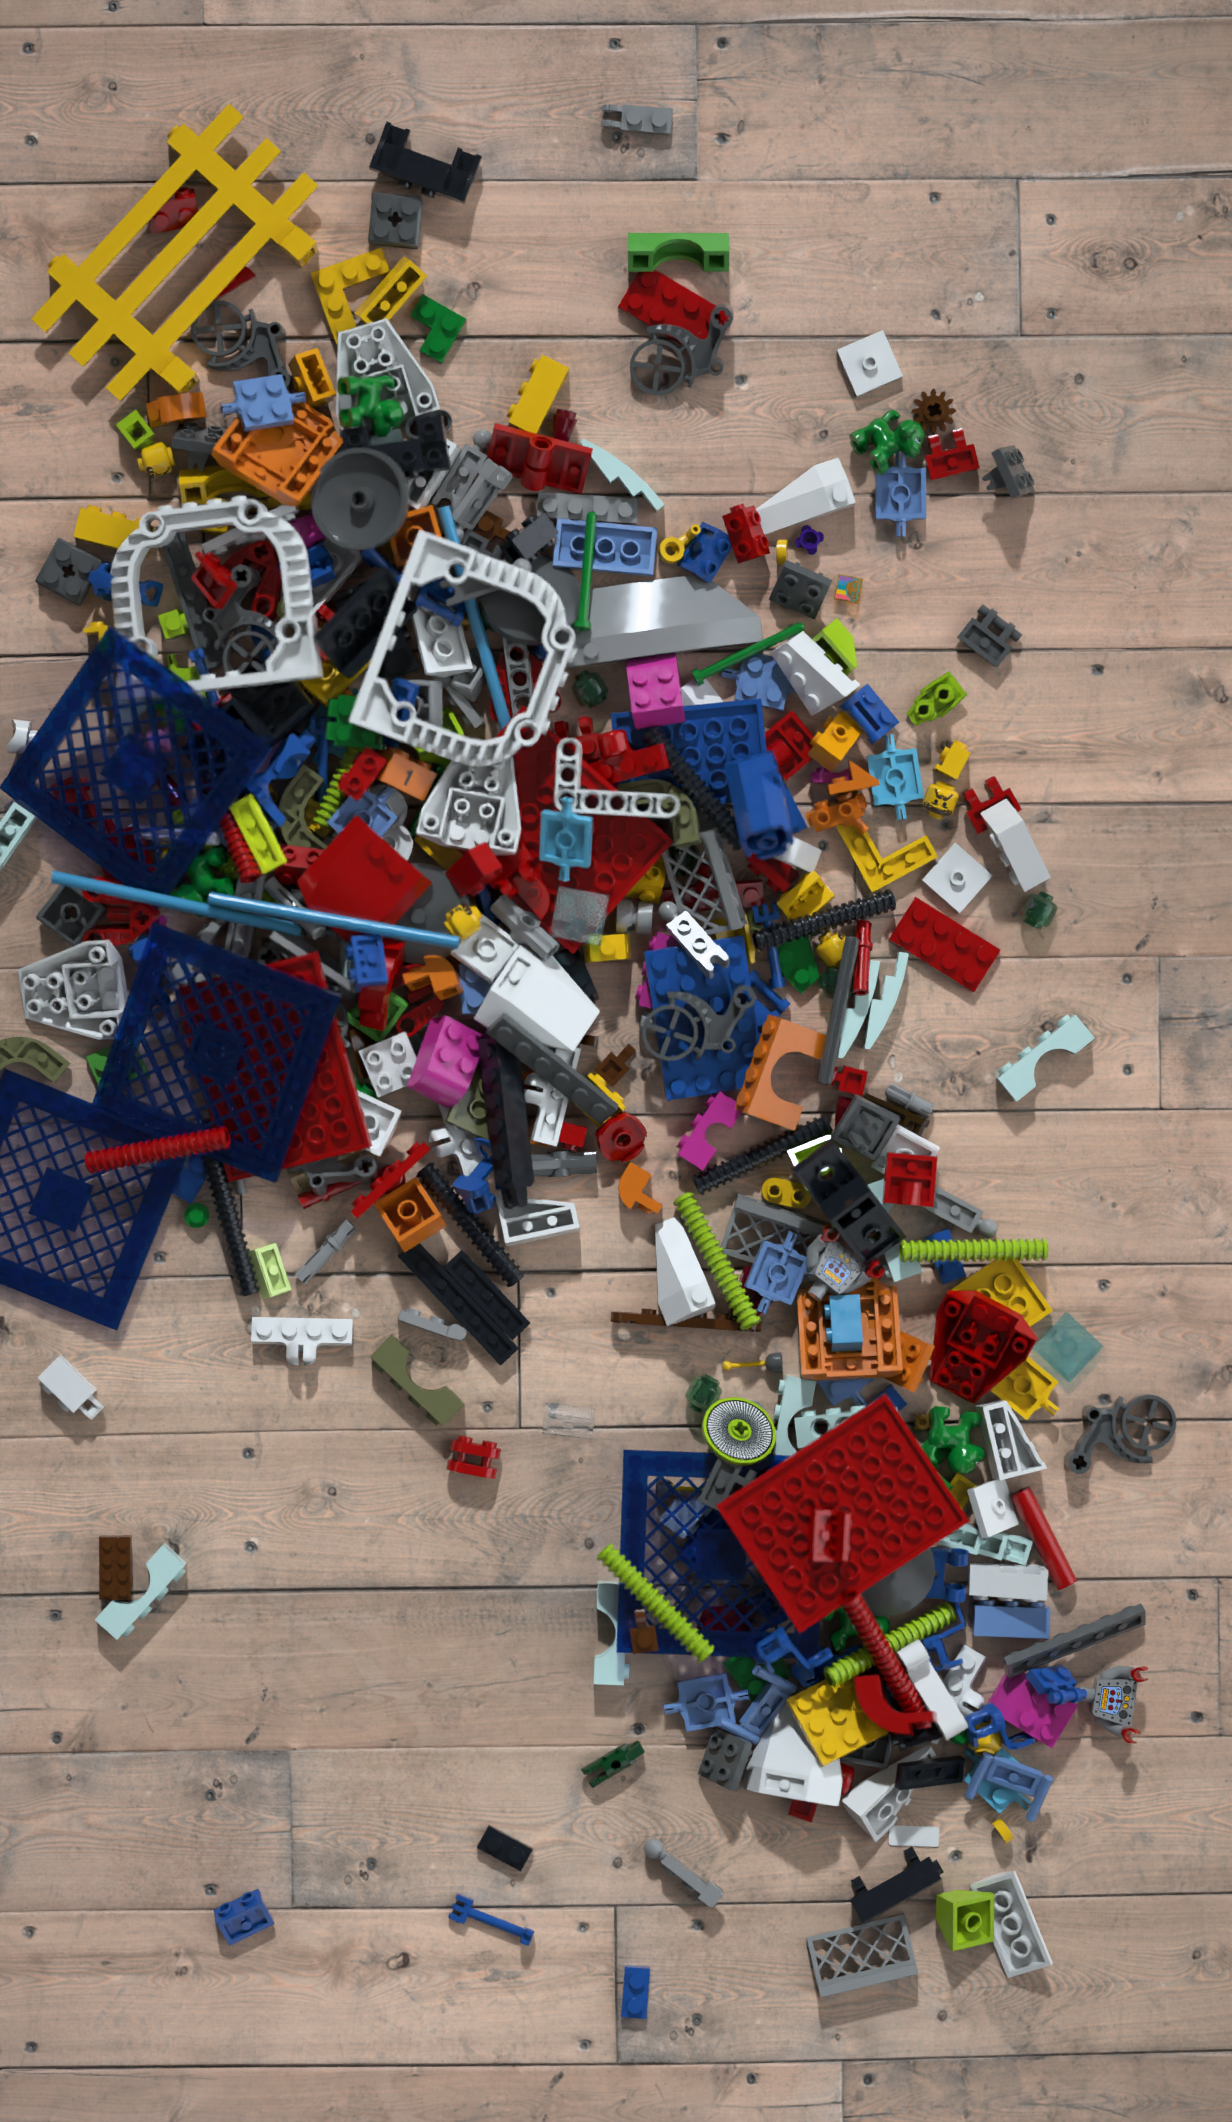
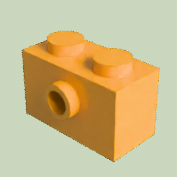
M318 348L294 355L288 365L293 375L292 382L296 392H304L306 397L305 404L312 408L330 403L336 392Z
M840 710L835 718L830 715L822 726L825 729L824 733L822 734L818 731L810 742L813 747L807 754L831 773L863 732L858 724L842 710Z

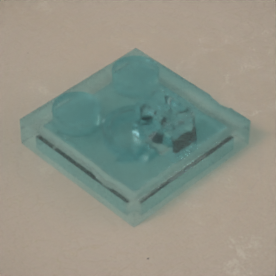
M559 886L550 936L598 946L601 945L609 895Z
M1065 1312L1033 1346V1349L1070 1383L1104 1346L1068 1312Z

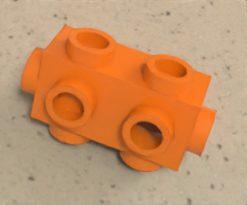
M851 791L838 795L835 801L828 803V800H822L813 805L814 808L806 812L807 822L810 827L814 826L816 832L839 824H843L844 827L852 824L862 835L869 829L860 819L866 811L865 808H867V802L863 793L851 794Z

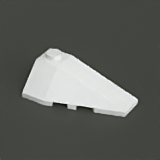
M835 458L814 465L759 506L756 511L761 517L760 524L763 533L767 535L852 507L856 502L839 458Z

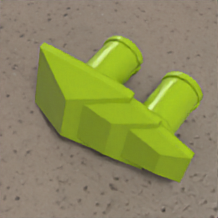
M948 671L920 690L921 693L913 700L915 703L906 715L915 726L928 720L932 722L938 717H944L968 694L951 672Z

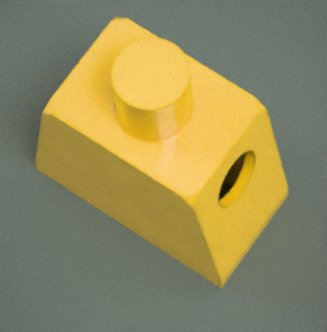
M630 934L588 937L583 943L584 963L632 959Z

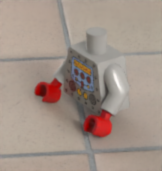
M830 1224L823 1226V1235H819L808 1246L806 1254L807 1268L805 1274L814 1281L808 1294L818 1301H821L826 1292L832 1295H844L871 1281L872 1277L878 1279L885 1273L884 1268H881L879 1271L873 1270V1268L879 1265L877 1260L869 1265V1270H866L862 1261L836 1241L839 1238L837 1229L832 1233H828L831 1230Z
M1115 1666L1102 1672L1100 1677H1095L1093 1688L1079 1686V1689L1087 1691V1697L1080 1702L1091 1703L1090 1713L1094 1715L1095 1722L1108 1733L1123 1738L1127 1743H1137L1130 1737L1132 1732L1140 1734L1138 1729L1127 1727H1131L1138 1682L1148 1680V1678H1142L1140 1675V1671L1148 1670L1147 1666L1138 1668Z

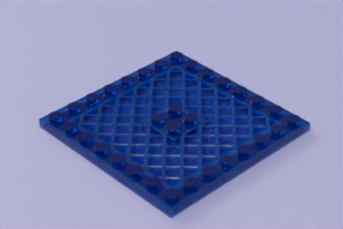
M112 625L108 627L0 785V789L125 886L170 896L268 756L272 747ZM116 664H119L122 667L118 669H113ZM124 672L126 686L116 687L114 673ZM131 674L142 683L133 684ZM108 678L109 688L100 689L104 681ZM144 687L146 701L136 702L134 688ZM127 690L128 704L119 705L117 691ZM151 690L162 697V699L153 700ZM110 692L112 706L102 707L100 693ZM94 698L95 708L86 709ZM164 702L166 716L156 718L154 704ZM147 705L149 719L139 720L137 706ZM171 705L182 714L173 715ZM130 707L132 721L122 722L120 709ZM113 710L115 724L105 725L103 711ZM96 712L98 726L88 727L86 714ZM80 718L81 729L72 730V728ZM184 718L186 732L176 733L174 719ZM167 720L169 734L159 735L157 722ZM191 720L202 729L193 730ZM150 723L151 737L142 738L140 724ZM133 725L134 734L130 732L124 737L123 726ZM116 728L118 741L108 743L106 729ZM99 730L101 744L91 745L89 731ZM82 733L84 746L74 747L72 734ZM204 733L206 747L196 748L194 735ZM187 736L189 749L179 751L177 737ZM211 736L222 743V745L213 746ZM66 738L68 749L58 750ZM170 738L172 752L162 753L160 739ZM153 741L154 750L144 742ZM118 746L110 757L109 747ZM102 748L104 761L94 763L92 749ZM224 749L226 762L216 764L214 750ZM85 750L88 764L77 765L75 752ZM207 751L209 765L199 766L196 752ZM69 753L71 766L60 767L58 754ZM190 753L192 767L182 768L180 755ZM173 756L175 769L165 771L170 762L163 757ZM52 759L54 769L44 770ZM104 766L100 774L106 779L97 780L95 767ZM226 767L218 779L217 768ZM88 768L90 782L80 783L78 769ZM210 769L212 782L202 784L199 770ZM71 770L74 784L64 785L61 772ZM193 771L195 785L185 786L183 773ZM55 773L57 786L47 788L45 774ZM176 774L178 787L168 788L166 775ZM160 779L161 790L151 791ZM108 783L110 797L100 798L98 785ZM91 786L93 799L83 800L81 787ZM116 787L126 793V795L117 796ZM212 787L204 799L203 788ZM75 788L77 801L67 803L64 789ZM196 789L198 803L188 804L185 790ZM58 790L59 800L49 792ZM179 791L181 805L171 806L169 793ZM162 794L164 807L154 809L152 795ZM128 799L130 812L120 813L118 800ZM146 799L147 810L137 811L136 802L141 804ZM111 801L113 814L103 816L101 802ZM94 803L97 817L86 818L84 805ZM78 806L79 815L69 807ZM198 807L190 819L188 808ZM182 809L184 823L174 824L172 810ZM165 812L167 825L157 826L155 813ZM148 814L150 827L140 829L138 815ZM131 816L133 830L123 831L121 818ZM114 819L116 832L106 833L104 820ZM97 821L99 830L88 822ZM184 827L176 839L175 828ZM168 829L170 843L160 844L158 831ZM151 832L153 845L143 846L141 833ZM134 834L136 847L126 849L124 835ZM117 836L119 846L108 837ZM170 847L162 859L161 848ZM154 849L156 863L146 864L144 851ZM137 852L138 860L128 853ZM157 867V868L154 870V872H152V871H150V870L148 869V868ZM151 905L157 910L161 909L160 906Z
M154 922L90 1110L159 1138L165 1137L166 1139L169 1136L175 1138L176 1135H181L182 1137L184 1133L190 1135L191 1132L196 1134L201 1130L205 1132L206 1129H210L208 1127L216 1123L220 1129L222 1126L225 1127L223 1120L233 1117L238 1129L229 1133V1148L224 1149L222 1147L218 1151L214 1149L213 1152L207 1150L206 1153H199L276 1183L280 1177L342 995ZM170 957L177 959L168 964ZM179 963L185 976L175 980L169 967ZM187 964L200 969L191 973ZM202 972L208 985L198 989L193 976ZM165 973L169 983L160 987ZM210 973L223 978L214 982ZM187 979L192 993L182 996L177 983ZM226 981L231 994L221 998L216 985ZM233 982L246 986V988L237 991ZM171 987L177 999L167 1003L162 990ZM207 989L211 990L216 1000L209 1005L205 1004L200 994ZM249 991L255 1003L245 1007L239 995ZM256 991L266 994L270 997L260 1000ZM195 996L200 1009L190 1013L185 1000ZM157 997L161 1007L152 1010ZM234 998L239 1011L229 1015L224 1002ZM273 1000L278 1013L268 1017L263 1004ZM280 1000L293 1006L284 1009ZM179 1003L184 1016L175 1020L169 1007ZM218 1005L223 1018L214 1022L208 1009ZM257 1007L262 1020L253 1024L247 1011ZM296 1009L302 1022L292 1026L286 1013ZM163 1010L169 1023L159 1027L154 1014ZM202 1012L206 1021L200 1020L198 1025H196L192 1016ZM241 1014L247 1027L237 1031L231 1018ZM280 1016L286 1029L276 1033L270 1020ZM187 1019L192 1032L182 1036L177 1023ZM148 1021H150L153 1030L144 1034ZM225 1021L229 1030L216 1025ZM264 1023L270 1036L260 1040L254 1027ZM171 1026L177 1039L167 1043L161 1030ZM303 1026L298 1039L294 1029ZM249 1030L254 1043L245 1047L248 1038L239 1034ZM288 1032L293 1045L283 1049L278 1036ZM155 1033L161 1046L151 1050L146 1037ZM193 1036L190 1048H188L185 1039ZM272 1040L278 1052L268 1056L262 1044ZM179 1043L184 1055L174 1059L169 1046ZM140 1044H142L145 1053L136 1057ZM257 1047L262 1059L252 1063L247 1050ZM163 1049L169 1062L159 1066L154 1053ZM295 1049L292 1060L289 1062L286 1053ZM280 1056L285 1069L275 1072L270 1060ZM148 1057L153 1069L143 1073L138 1060ZM242 1057L246 1067L237 1070ZM186 1059L183 1068L191 1072L182 1075L177 1062ZM264 1063L269 1076L259 1079L254 1067ZM171 1066L176 1079L166 1082L161 1070ZM134 1067L137 1077L129 1080L132 1068ZM248 1070L254 1083L244 1087L239 1074ZM287 1072L282 1086L277 1076ZM155 1073L161 1085L151 1089L146 1076ZM194 1075L199 1088L190 1091L184 1079ZM202 1076H205L215 1081L205 1084ZM272 1079L277 1092L267 1096L262 1083ZM140 1080L145 1093L136 1096L130 1084ZM234 1080L238 1090L228 1093L225 1085H232ZM178 1082L184 1095L174 1098L169 1086ZM217 1084L223 1097L213 1101L207 1088ZM256 1086L262 1099L252 1103L246 1090ZM163 1089L168 1102L159 1105L153 1093ZM202 1091L207 1104L197 1107L192 1095ZM240 1093L246 1106L236 1110L231 1097ZM147 1096L151 1105L139 1099ZM279 1096L274 1109L270 1099ZM186 1098L192 1111L182 1115L176 1102ZM225 1100L230 1113L221 1117L215 1104ZM264 1102L269 1115L259 1119L254 1106ZM170 1105L174 1114L162 1110V1108ZM209 1107L215 1120L205 1124L199 1111ZM248 1110L254 1122L244 1126L239 1113ZM194 1114L197 1123L185 1118ZM271 1119L266 1132L262 1122ZM256 1126L261 1138L251 1142L246 1130ZM240 1133L244 1142L231 1136ZM263 1142L261 1148H258V1147L255 1146V1145H257V1144Z
M5 1068L0 1080V1151L5 1141L9 1152L1 1155L0 1160L12 1156L16 1169L4 1173L0 1163V1179H2L7 1192L0 1194V1199L9 1195L14 1206L13 1209L3 1213L0 1209V1221L4 1228V1232L0 1233V1237L7 1235L12 1247L0 1252V1284L117 1331L188 1156L186 1154L183 1157L177 1155L175 1159L170 1157L168 1160L162 1158L156 1165L155 1162L150 1163L152 1169L139 1173L137 1166L133 1164L132 1168L135 1176L123 1180L117 1168L114 1171L119 1183L110 1187L106 1186L102 1174L109 1171H95V1174L84 1178L79 1165L85 1163V1160L76 1161L72 1151L77 1146L84 1144L86 1151L92 1152L88 1142L98 1137L101 1138L104 1148L108 1150L109 1145L105 1136L121 1142L113 1146L115 1149L119 1145L121 1147L125 1144L130 1146L131 1143L138 1144L141 1141L145 1143L147 1140L152 1142L154 1139L160 1141L163 1137L167 1139L173 1135ZM20 1102L27 1104V1106L17 1110ZM35 1108L51 1115L39 1119ZM30 1109L35 1122L23 1126L18 1114ZM13 1118H15L19 1129L8 1133ZM53 1118L59 1131L47 1136L41 1123ZM59 1118L74 1124L63 1129ZM37 1125L42 1138L30 1143L25 1130ZM77 1127L82 1140L70 1145L65 1132ZM82 1127L98 1134L86 1138ZM21 1132L26 1145L14 1150L9 1137ZM61 1135L65 1148L53 1152L48 1139ZM44 1142L49 1154L37 1159L32 1146ZM28 1148L33 1161L21 1166L16 1153ZM67 1151L73 1164L60 1168L55 1156ZM51 1158L55 1169L47 1167L43 1174L39 1163ZM35 1165L40 1178L28 1182L23 1169ZM74 1167L79 1179L63 1172ZM18 1172L24 1185L11 1189L7 1176ZM153 1172L146 1189L142 1177ZM98 1177L103 1190L92 1194L95 1185L86 1181ZM137 1179L142 1192L130 1197L125 1184ZM41 1181L34 1198L30 1186ZM121 1186L126 1199L114 1204L109 1191ZM25 1188L30 1201L18 1206L13 1193ZM105 1193L110 1206L98 1211L93 1198ZM143 1196L139 1209L136 1211L132 1200ZM89 1201L93 1213L82 1217ZM128 1202L133 1215L121 1220L116 1207ZM31 1205L28 1214L37 1218L25 1222L20 1209ZM112 1210L117 1222L105 1227L99 1214ZM16 1211L21 1225L9 1229L4 1216ZM95 1216L100 1230L88 1234L83 1221ZM134 1219L127 1235L123 1223ZM39 1221L44 1234L32 1239L27 1226ZM45 1221L60 1227L49 1232ZM80 1225L84 1236L72 1241L68 1230L76 1232ZM119 1226L124 1239L111 1243L107 1230ZM23 1228L28 1241L16 1246L11 1233ZM63 1231L68 1243L56 1248L50 1235ZM102 1233L107 1246L95 1251L90 1237ZM46 1237L51 1250L39 1255L34 1242ZM86 1240L91 1253L79 1257L74 1244ZM125 1242L118 1259L113 1247ZM30 1244L35 1257L23 1262L18 1249ZM70 1247L75 1260L62 1264L58 1251ZM109 1249L114 1262L102 1267L97 1254ZM13 1251L18 1263L2 1256ZM53 1254L58 1267L46 1272L41 1258ZM93 1256L98 1269L86 1274L81 1261ZM37 1261L41 1272L25 1265ZM76 1263L82 1276L70 1281L65 1267ZM115 1266L110 1281H108L104 1270ZM60 1270L64 1281L49 1276V1274ZM100 1272L105 1286L93 1290L88 1277ZM84 1280L87 1290L72 1284ZM106 1289L103 1297L95 1294Z
M623 1449L620 1555L624 1554V1559L626 1561L629 1560L631 1562L630 1565L632 1567L635 1566L637 1568L636 1571H640L643 1578L646 1568L654 1577L648 1583L653 1584L658 1581L666 1590L663 1593L664 1598L670 1594L678 1602L675 1606V1611L682 1607L691 1616L686 1622L689 1623L694 1620L702 1628L697 1629V1633L702 1634L703 1639H707L709 1641L708 1644L715 1647L709 1656L760 1658L756 1650L757 1643L773 1633L761 1632V1630L768 1623L775 1629L779 1628L772 1619L782 1610L785 1613L786 1611L773 1595L772 1590L769 1591L761 1582L764 1579L762 1575L757 1578L749 1569L754 1563L751 1560L746 1564V1551L732 1529L713 1528L722 1519L728 1525L720 1511L712 1508L719 1517L711 1525H708L700 1515L709 1506L705 1505L696 1512L688 1504L697 1493L701 1494V1490L704 1488L718 1456L713 1452ZM768 1455L759 1463L742 1465L738 1475L745 1478L748 1470L751 1469L757 1472V1477H759L791 1455ZM648 1476H657L648 1485ZM664 1477L682 1478L672 1486ZM689 1477L707 1479L697 1487ZM661 1479L668 1486L669 1490L659 1499L650 1488ZM685 1480L695 1489L686 1499L675 1490ZM647 1491L657 1501L648 1510ZM672 1492L682 1502L673 1511L663 1503ZM660 1504L669 1515L658 1524L650 1513ZM684 1505L694 1514L685 1524L675 1516ZM646 1517L656 1526L647 1535ZM673 1518L681 1528L670 1537L662 1526L669 1519ZM698 1519L706 1528H696L695 1537L687 1527ZM658 1530L668 1539L659 1549L649 1540ZM683 1531L693 1540L684 1550L674 1541ZM647 1543L655 1552L645 1561V1545ZM670 1543L680 1552L671 1562L661 1553ZM696 1544L694 1563L686 1553ZM657 1555L667 1564L658 1574L648 1566ZM682 1556L692 1565L683 1575L673 1566ZM668 1569H671L679 1577L670 1587L660 1578ZM694 1570L695 1579H704L695 1588L685 1579ZM747 1571L755 1581L744 1590L737 1581H745ZM711 1580L729 1581L719 1589ZM681 1582L691 1590L682 1601L672 1591ZM708 1582L716 1593L706 1602L697 1591ZM619 1583L616 1653H633L630 1628L637 1627L634 1609L643 1608V1606L641 1605V1600L637 1601L635 1599V1594H630L631 1590L629 1588H624V1583ZM732 1583L742 1592L733 1602L723 1594ZM757 1584L767 1593L758 1603L748 1594ZM695 1594L703 1605L693 1614L685 1603ZM720 1595L729 1606L718 1615L710 1604ZM743 1597H746L754 1605L745 1615L735 1607ZM771 1597L779 1608L768 1616L760 1606ZM705 1608H708L716 1618L705 1627L697 1616ZM733 1609L741 1619L730 1628L722 1617ZM756 1610L766 1618L757 1628L747 1620ZM646 1616V1622H647L649 1625L654 1624V1623ZM820 1620L799 1633L795 1625L794 1633L786 1632L792 1643L806 1659L819 1652ZM720 1621L727 1630L709 1629ZM792 1621L784 1627L785 1631L793 1625ZM658 1622L655 1625L658 1650L643 1653L692 1654L691 1651H686V1646H682L679 1639L676 1640L674 1638V1634L671 1635L669 1633L670 1630L668 1628H659L663 1624L662 1622ZM745 1622L752 1631L734 1630ZM773 1640V1641H771L770 1643L764 1645L763 1647H761V1649L764 1648V1647H766L767 1645L771 1644V1643L774 1642L775 1640ZM792 1651L780 1657L784 1659H798Z

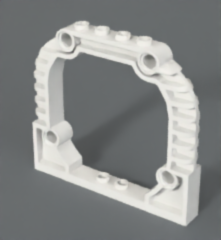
M246 496L232 497V502L222 503V499L208 500L207 505L197 506V502L184 503L182 508L173 509V506L170 505L157 507L158 511L143 515L139 522L140 528L133 531L118 548L111 566V575L114 577L111 581L116 630L114 645L120 700L136 701L323 678L320 647L313 639V636L318 632L317 617L314 616L308 554L302 538L294 527L277 515L269 513L264 504L247 499ZM252 507H256L258 515L255 519L250 520L248 512ZM157 519L159 521V528L156 532H151L150 524ZM235 525L238 529L249 534H266L276 546L280 559L286 617L278 622L275 629L276 636L280 642L266 661L267 672L240 675V671L225 672V677L216 678L215 674H206L200 676L201 680L174 683V675L166 671L156 660L158 655L157 644L145 637L139 578L140 566L147 552L151 548L168 545L174 539L177 532ZM294 625L296 629L295 635L292 638H287V627ZM145 643L148 651L141 657L138 649L140 645Z
M419 530L349 723L469 766L493 765L511 757L522 746H533L539 739L540 733L546 735L550 720L546 719L549 709L555 710L559 699L555 695L557 687L564 686L568 675L567 672H564L567 662L572 663L577 650L572 647L575 634L571 627L566 625L564 607L558 594L549 583L534 573ZM454 565L460 566L463 569V575L460 578L451 577L449 574L450 567ZM445 578L449 584L457 586L463 584L467 578L473 579L525 599L533 604L545 619L546 624L541 641L543 648L548 654L527 712L518 714L510 721L504 736L486 741L471 739L423 722L416 718L415 708L410 703L403 701L397 703L388 688L386 680L377 677L387 649L392 651L397 638V636L393 635L395 627H401L405 616L402 608L411 584L422 587L432 581ZM562 631L568 634V643L560 645L555 641V635L558 632ZM401 708H406L411 713L410 719L406 722H401L396 718V713ZM523 727H530L534 731V737L531 740H523L520 737L519 733Z

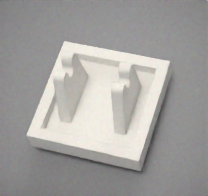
M406 1031L359 1050L377 1097L407 1086L417 1057Z

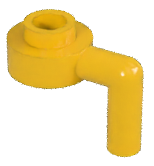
M697 524L692 525L679 538H665L658 546L659 558L667 564L678 562L684 554V546L700 533V526ZM666 548L673 550L672 556L666 553Z

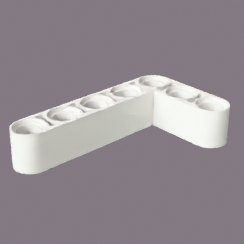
M575 738L563 739L558 744L554 800L556 807L560 811H562L561 797L564 793L572 795L574 799L572 812L667 818L675 816L680 811V801L672 794L580 789L582 745ZM568 742H572L576 746V753L572 757L567 756L563 750L564 745ZM567 767L575 772V777L571 782H566L562 777V772ZM590 794L597 796L599 799V804L595 809L589 808L586 804V799ZM620 796L623 798L624 807L621 810H615L612 807L611 801L613 797ZM640 797H644L649 801V809L645 812L637 808L636 803ZM667 798L675 803V809L671 813H666L662 809V802Z
M696 806L700 833L716 828L712 826V820H707V814H702V808L698 809ZM794 838V843L791 846L790 843L786 845L787 850L784 854L771 857L796 869L811 873L813 870L815 871L822 850Z

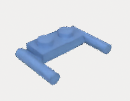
M759 1665L753 1668L752 1673L768 1682L739 1720L741 1725H736L720 1716L715 1721L716 1726L754 1745L759 1742L760 1735L764 1733L786 1703L785 1701L790 1697V1694H793L797 1689L796 1684L774 1673L771 1674L767 1669Z
M984 1752L966 1790L965 1797L973 1800L984 1778L990 1782L1034 1797L1026 1815L1028 1821L1034 1822L1054 1779L1050 1775H1042V1771L996 1754L993 1757L991 1754Z

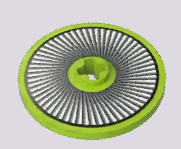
M729 1397L718 1400L709 1407L702 1421V1433L708 1447L719 1458L732 1464L753 1465L759 1463L770 1454L775 1445L776 1430L772 1419L762 1407L744 1398Z

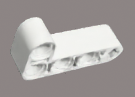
M917 1639L897 1651V1659L925 1704L926 1710L937 1713L938 1723L935 1724L945 1740H949L967 1729V1722L931 1665L929 1655L920 1640Z

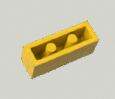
M403 256L354 314L365 324L386 318L389 321L426 279L427 275L410 259Z
M543 354L539 360L534 359L529 369L532 375L528 382L523 381L518 391V395L521 397L517 405L512 403L506 417L510 418L508 421L509 426L538 434L569 372V367Z
M88 505L87 509L80 507L73 537L77 540L118 550L128 536L140 528L139 522L141 518L137 517L136 521L126 519L127 515L120 512L112 511V514L109 515L102 513V508L92 505ZM150 524L151 532H155L156 528ZM149 549L145 557L149 558L151 549Z

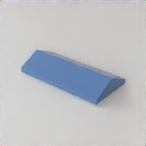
M557 518L556 529L559 533L555 536L553 567L582 570L586 521ZM596 522L592 571L653 576L657 528Z

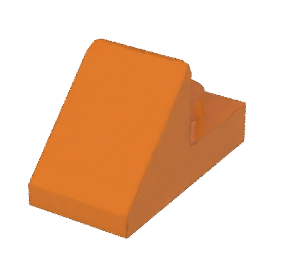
M848 760L851 780L847 781L846 776L831 779L832 784L827 785L828 796L876 787L879 786V780Z

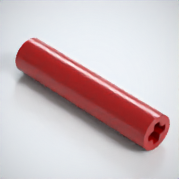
M1024 1487L1011 1494L1010 1498L1056 1589L1061 1590L1075 1583L1077 1579L1031 1487Z

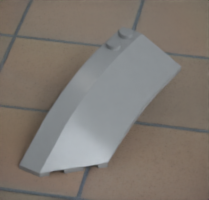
M697 575L590 589L588 621L591 622V630L578 631L572 628L575 634L572 647L577 650L572 663L567 662L564 670L669 653L677 654L756 643L763 640L761 619L758 614L715 582L708 583ZM566 634L556 640V642L564 645L568 643L569 636Z

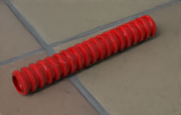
M212 746L210 754L212 757H215L216 753L213 752L214 747ZM225 777L214 787L208 786L203 779V784L206 786L205 790L208 792V798L211 799L210 803L214 806L213 811L217 813L218 825L222 827L223 838L227 841L226 846L230 848L229 854L232 855L231 859L235 862L234 867L238 869L237 875L240 876V882L251 883L256 881L261 876V871L258 870L259 866L255 863L256 859L252 856L253 853L229 808L235 802L232 800V794L229 793L230 789L227 787Z
M222 1126L220 1129L213 1128L212 1131L210 1129H206L205 1132L201 1130L197 1134L195 1132H191L190 1135L184 1133L182 1137L181 1135H176L175 1138L169 1136L167 1139L165 1137L161 1138L160 1141L154 1139L152 1142L147 1140L145 1143L142 1141L138 1142V1144L131 1143L130 1146L128 1144L123 1145V1147L119 1145L115 1149L114 1147H109L108 1150L105 1148L101 1149V1151L94 1150L93 1153L87 1151L84 1159L85 1166L89 1173L93 1174L95 1171L102 1172L103 1169L109 1171L110 1168L115 1170L118 1167L124 1168L125 1165L127 1167H131L133 1164L136 1166L140 1162L146 1164L147 1161L153 1163L155 1160L161 1161L162 1158L164 1160H168L170 1157L175 1159L177 1155L183 1157L185 1154L190 1156L192 1153L195 1155L199 1154V1152L206 1153L207 1150L209 1152H213L214 1149L218 1151L222 1147L228 1149L230 1146V1135L226 1127Z
M856 1590L846 1593L840 1599V1605L843 1607L844 1612L847 1613L851 1624L854 1625V1629L858 1632L862 1643L865 1644L869 1655L872 1656V1660L883 1675L887 1686L890 1687L894 1698L897 1699L901 1710L904 1713L923 1712L925 1704L922 1702L917 1690L914 1689L910 1678L907 1677L903 1666L900 1665V1661L897 1659L892 1647H890L878 1623L875 1622V1618L868 1609L865 1600L861 1597V1593Z

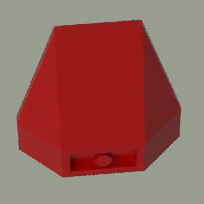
M948 1290L936 1314L933 1346L935 1347L932 1352L929 1381L975 1404L1027 1359L1038 1338L1023 1316L978 1291Z

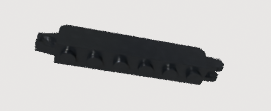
M485 1027V1039H479L478 1044L496 1190H501L504 1208L513 1209L515 1206L524 1208L528 1203L527 1187L532 1186L534 1183V1173L520 1059L487 1034L488 1028Z

